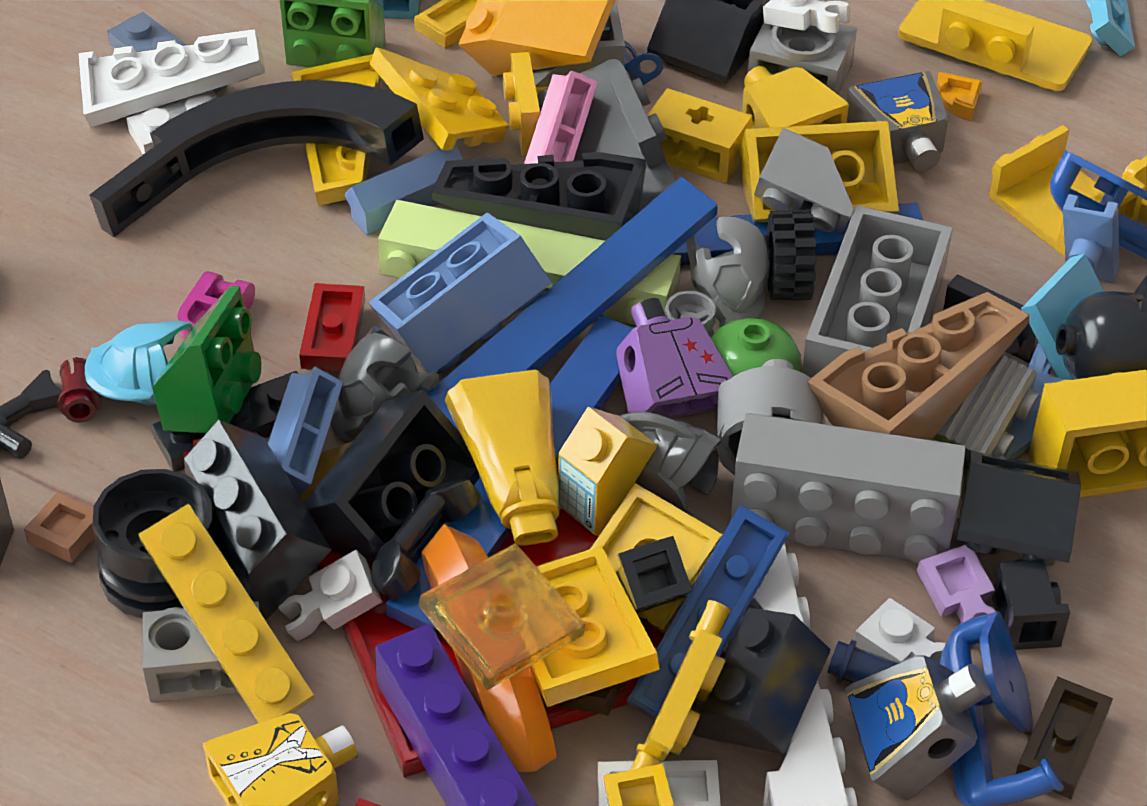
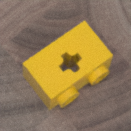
M667 88L647 117L656 113L668 140L659 144L668 165L727 184L741 164L739 149L745 129H751L752 115Z

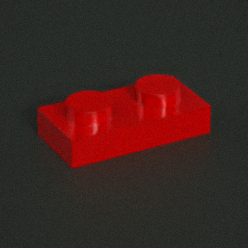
M314 284L299 354L301 369L312 370L314 367H317L322 371L341 372L349 352L357 345L365 305L364 286Z

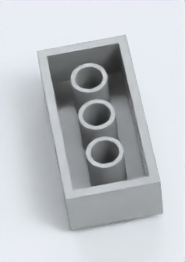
M856 205L806 337L802 373L812 378L848 350L860 346L863 351H867L886 343L887 334L903 328L906 333L928 325L946 270L953 227Z
M745 412L735 464L730 521L741 504L789 532L790 534L786 539L788 542L801 543L811 547L820 546L852 551L862 555H877L909 560L919 564L923 559L949 551L961 492L966 446Z

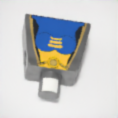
M930 71L848 87L846 101L849 104L847 123L888 121L893 165L910 161L914 168L920 172L928 171L937 165L940 153L944 149L948 116Z
M917 655L845 688L872 782L908 800L975 746L977 734L968 708L991 694L990 685L977 666L969 664L954 673L926 655Z

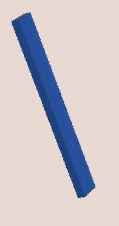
M681 176L432 388L427 395L457 428L447 408L445 398L447 392L455 387L460 380L540 369L718 214V204Z
M604 315L600 316L550 383L554 452L557 468L559 452L587 407L600 410L621 381L616 351L617 347L633 328ZM480 477L474 485L481 494L478 504L461 519L446 522L445 525L475 538L484 549L489 561H491L511 534L512 529L502 525L501 519H499L490 503ZM421 556L416 563L421 570L419 580L402 596L388 600L386 603V615L414 629L429 623L437 636L444 627V623L430 587Z

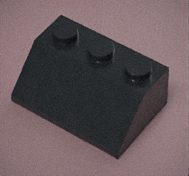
M419 390L385 401L313 491L304 505L333 552L346 556L357 550L367 560L369 568L372 570L373 562L380 548L393 538L424 499L427 490L460 479H469L475 485L480 475L460 432L424 390ZM439 514L409 552L408 556L415 564L422 556L421 552L443 524H446L447 521L441 514Z
M218 420L184 458L185 474L202 485L212 501L215 544L252 601L259 603L260 613L266 621L332 549L265 438Z

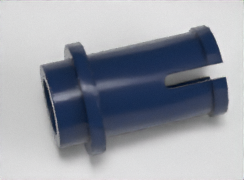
M851 639L849 644L838 641L827 673L837 676L836 683L842 684L844 679L855 683L899 663L857 648V641Z

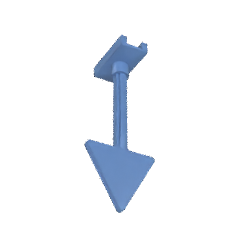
M1069 194L1063 207L1065 261L1067 262L1073 256L1086 254L1097 278L1114 282L1120 268L1118 203L1108 201L1104 212L1079 208V196ZM1039 342L1028 368L1034 369L1037 372L1032 390L1040 393L1027 420L1023 421L1016 418L1008 433L1014 435L1015 439L1005 458L1015 459L1030 448L1044 384L1067 380L1050 376L1052 366Z

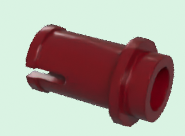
M75 357L73 358L74 373L71 374L68 360L64 361L60 366L59 373L62 382V393L58 398L59 411L68 420L81 423L93 418L99 410L100 397L86 382V359Z

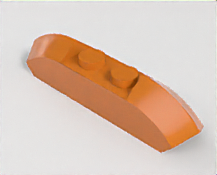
M443 524L421 553L425 572L464 682L517 772H535L557 757L550 724L535 677L498 579L484 549L475 538Z

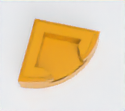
M938 72L936 87L944 108L955 116L972 121L981 94L983 81Z

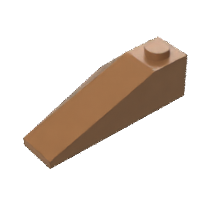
M986 292L934 314L932 323L912 332L906 333L901 328L887 334L886 343L867 351H863L858 346L842 353L807 381V384L816 395L823 413L832 426L932 440L1027 326L1029 314Z

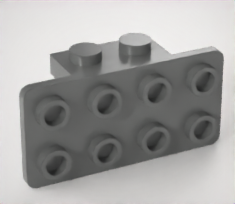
M610 59L579 73L597 81L598 84L573 161H582L583 153L592 152L646 159V172L639 207L640 212L675 182V178L659 144L668 139L657 114L655 113L647 117L643 107L650 105L651 102L640 78L631 81L624 65L617 59ZM548 88L540 91L537 94L540 112L542 110Z

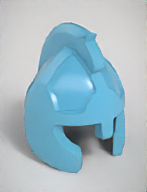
M179 320L159 323H138L123 330L111 341L97 348L91 347V352L85 363L87 384L96 393L107 398L134 401L148 406L157 405L152 386L168 364L163 347L173 344L175 335L181 330H191L193 327L192 323Z

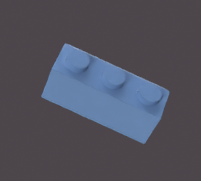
M485 213L368 303L396 339L412 352L411 357L427 373H431L433 371H443L453 366L460 359L461 352L477 340H484L496 333L504 319L517 309L529 307L541 296L542 290L552 282L521 235L489 213Z

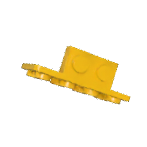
M918 0L900 24L898 31L900 39L911 42L916 46L926 47L953 56L958 60L967 61L994 70L999 74L1009 75L1036 84L1041 88L1054 91H1062L1066 88L1092 44V37L1086 33L985 0Z

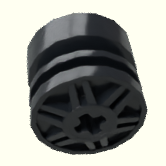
M145 469L119 477L106 487L93 506V531L95 547L98 552L97 563L100 585L108 601L125 614L143 619V612L163 611L174 607L184 609L140 541L139 533L189 504L215 543L212 501L204 487L186 474L168 469Z

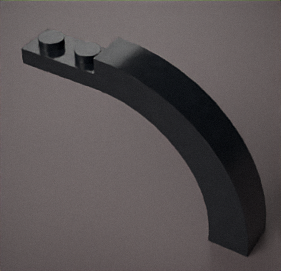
M331 80L287 81L235 91L195 106L150 132L154 147L89 194L101 229L115 237L198 174L225 160L250 151L285 144H328L355 149L392 165L424 140L418 107L416 103L379 88Z

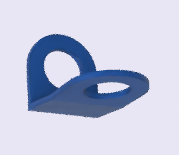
M624 41V67L634 79L640 78L642 84L645 85L661 74L663 61L658 55L653 53L637 55L634 48L627 41ZM626 48L632 53L634 59L631 60L629 58ZM644 60H652L656 63V68L652 72L645 73L641 71L640 63Z

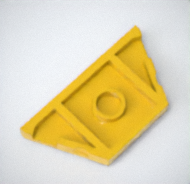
M375 48L370 65L395 94L417 104L421 126L441 150H453L457 139L465 138L463 143L469 147L478 146L482 142L495 143L503 141L509 124L496 111V105L477 90V84L472 79L460 74H449L385 49Z

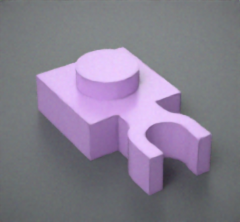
M966 545L919 562L916 571L940 617L956 612L960 623L974 617L996 612L992 607L984 604V602L991 600L995 589L975 552L967 548Z

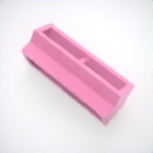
M572 70L567 76L552 75L524 164L538 163L537 156L553 155L554 162L574 160L598 84L597 81Z

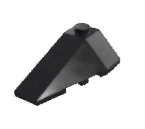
M592 152L583 153L582 161L554 162L553 155L537 156L538 163L511 164L506 158L451 160L445 162L431 191L432 200L463 213L477 216L489 213L498 220L606 241L639 213L646 172V159Z

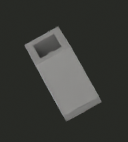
M783 128L760 175L754 195L762 198V202L766 206L776 211L811 210L816 229L823 232L836 231L843 235L854 208L829 148Z

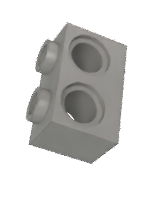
M254 602V604L260 612L259 603ZM174 607L163 611L143 612V672L150 702L239 694L185 609Z

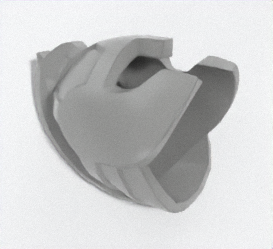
M719 217L716 220L718 236L720 239L730 243L734 250L713 258L710 254V249L701 248L696 243L694 234L687 240V251L691 266L692 283L697 292L703 293L712 299L716 306L715 317L720 322L719 327H722L733 320L761 318L765 307L766 282L770 272V249L768 235H763L755 225L736 217Z

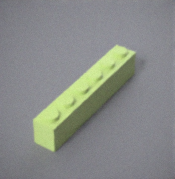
M396 200L378 237L380 274L401 278L482 216ZM499 220L521 235L552 283L542 290L541 296L605 242V240ZM671 254L602 315L620 323L636 326L631 313L632 307L641 301L651 298H658L665 312V305L668 299L679 292L681 255Z

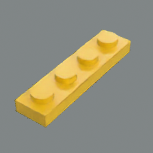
M189 504L138 534L140 541L258 723L288 713L293 714L314 700V694Z

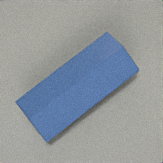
M456 144L453 150L446 151L440 148L352 186L344 194L351 207L352 220L368 236L383 229L396 200L431 207L440 204L432 200L431 191L446 161L463 160Z
M314 367L308 374L291 373L268 441L269 447L299 496L312 483L343 384L339 379L317 367Z

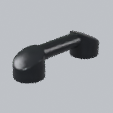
M469 479L447 482L427 490L424 499L393 538L380 548L372 565L371 576L374 586L386 600H393L402 596L419 580L421 570L408 554L439 514L447 522H453L467 515L478 504L481 494Z

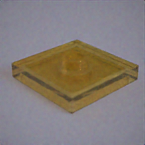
M516 543L421 594L419 600V608L487 690L584 635V621Z

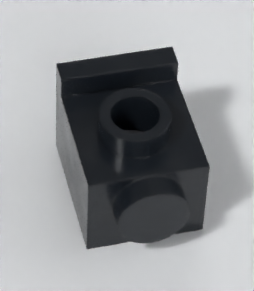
M674 536L617 554L621 566L616 574L637 614L683 599L692 592Z
M1019 559L1013 562H999L992 601L995 611H999L1004 619L1015 650L1061 647L1070 616V609L1068 604H1061V593L1058 583L1050 582L1044 560L1025 561Z

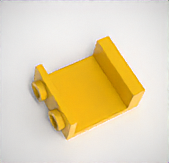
M1061 125L1045 135L1037 136L1029 144L1018 150L1001 156L992 168V180L988 198L1065 257L1063 214L1057 207L1050 189L1053 172L1065 152L1070 130L1066 126ZM1082 171L1078 173L1071 186V189L1099 203L1105 194L1094 188L1096 182ZM1133 176L1125 179L1143 190L1146 188V185ZM1128 191L1118 209V213L1137 221L1143 198Z

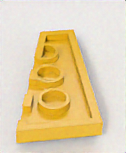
M373 54L291 72L293 81L331 80L357 83L379 89L381 77L370 65ZM305 143L318 206L347 200L344 194L352 186L367 180L370 162L369 154L342 146Z

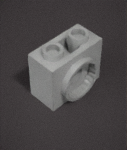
M763 23L750 49L748 72L757 66H764L774 75L793 67H800L839 95L853 64L857 28L839 24V31L837 33H827L811 25L805 31Z

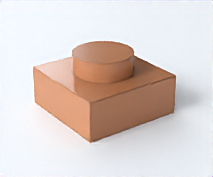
M57 492L24 528L27 543L73 563L94 539L93 508Z

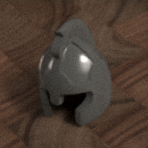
M373 326L367 335L361 338L353 350L349 352L344 361L339 377L343 384L330 423L332 430L336 436L348 442L350 437L359 435L385 401L419 390H424L427 393L434 386L439 375L434 371L431 373L417 372L416 365L411 357L412 352L400 342L390 337L381 328Z
M632 412L620 415V417L658 445L635 483L693 516V513L688 510L683 486L690 482L699 491L705 494L711 493L719 470V454L716 447L719 446L722 439L707 432L705 429L693 427L690 423L679 420L674 421L654 413Z

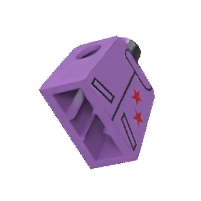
M658 298L647 299L633 306L631 313L637 327L633 328L617 347L616 351L628 413L649 412L672 419L716 410L718 408V387L725 380L731 379L733 375L701 321L695 317L668 321Z

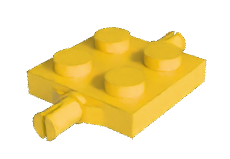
M708 600L707 607L695 631H691L689 635L693 642L683 659L645 743L638 744L637 746L638 754L630 770L663 763L669 752L679 756L683 747H686L700 717L699 713L690 710L695 698L702 702L705 701L708 693L712 691L725 663V659L715 655L722 642L719 634L727 616L731 612L725 605Z

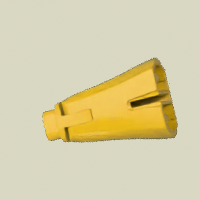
M528 370L460 380L455 387L447 392L445 403L473 457L490 503L499 519H501L502 525L512 529L514 541L520 546L554 540L558 536L555 520L559 516V483L554 452L552 396L548 377L543 376L538 370Z

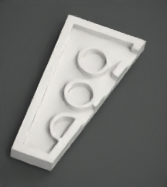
M255 29L198 37L194 45L181 46L173 40L158 42L156 50L135 52L133 46L114 48L112 56L97 58L94 51L79 53L83 114L90 127L116 121L132 114L161 107L164 104L193 95L203 94L209 90L244 81L265 73L261 42Z

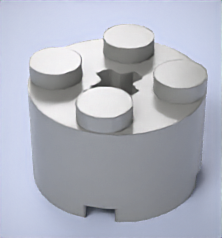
M783 359L768 360L762 367L743 371L731 379L725 380L718 387L717 437L722 439L718 446L719 460L731 474H735L736 457L745 412L825 424L821 405L807 384V381L811 378L802 372L794 370L793 365L789 361Z

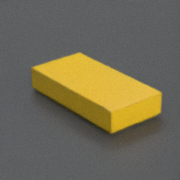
M441 0L414 17L415 30L446 49L461 39L466 28V20L472 13L477 0Z

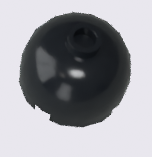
M1119 291L1098 292L1084 298L1072 309L1066 319V323L1061 324L1057 330L1056 350L1059 355H1062L1064 365L1073 380L1104 376L1117 372L1125 373L1147 370V311H1140L1138 302L1145 300L1141 294Z

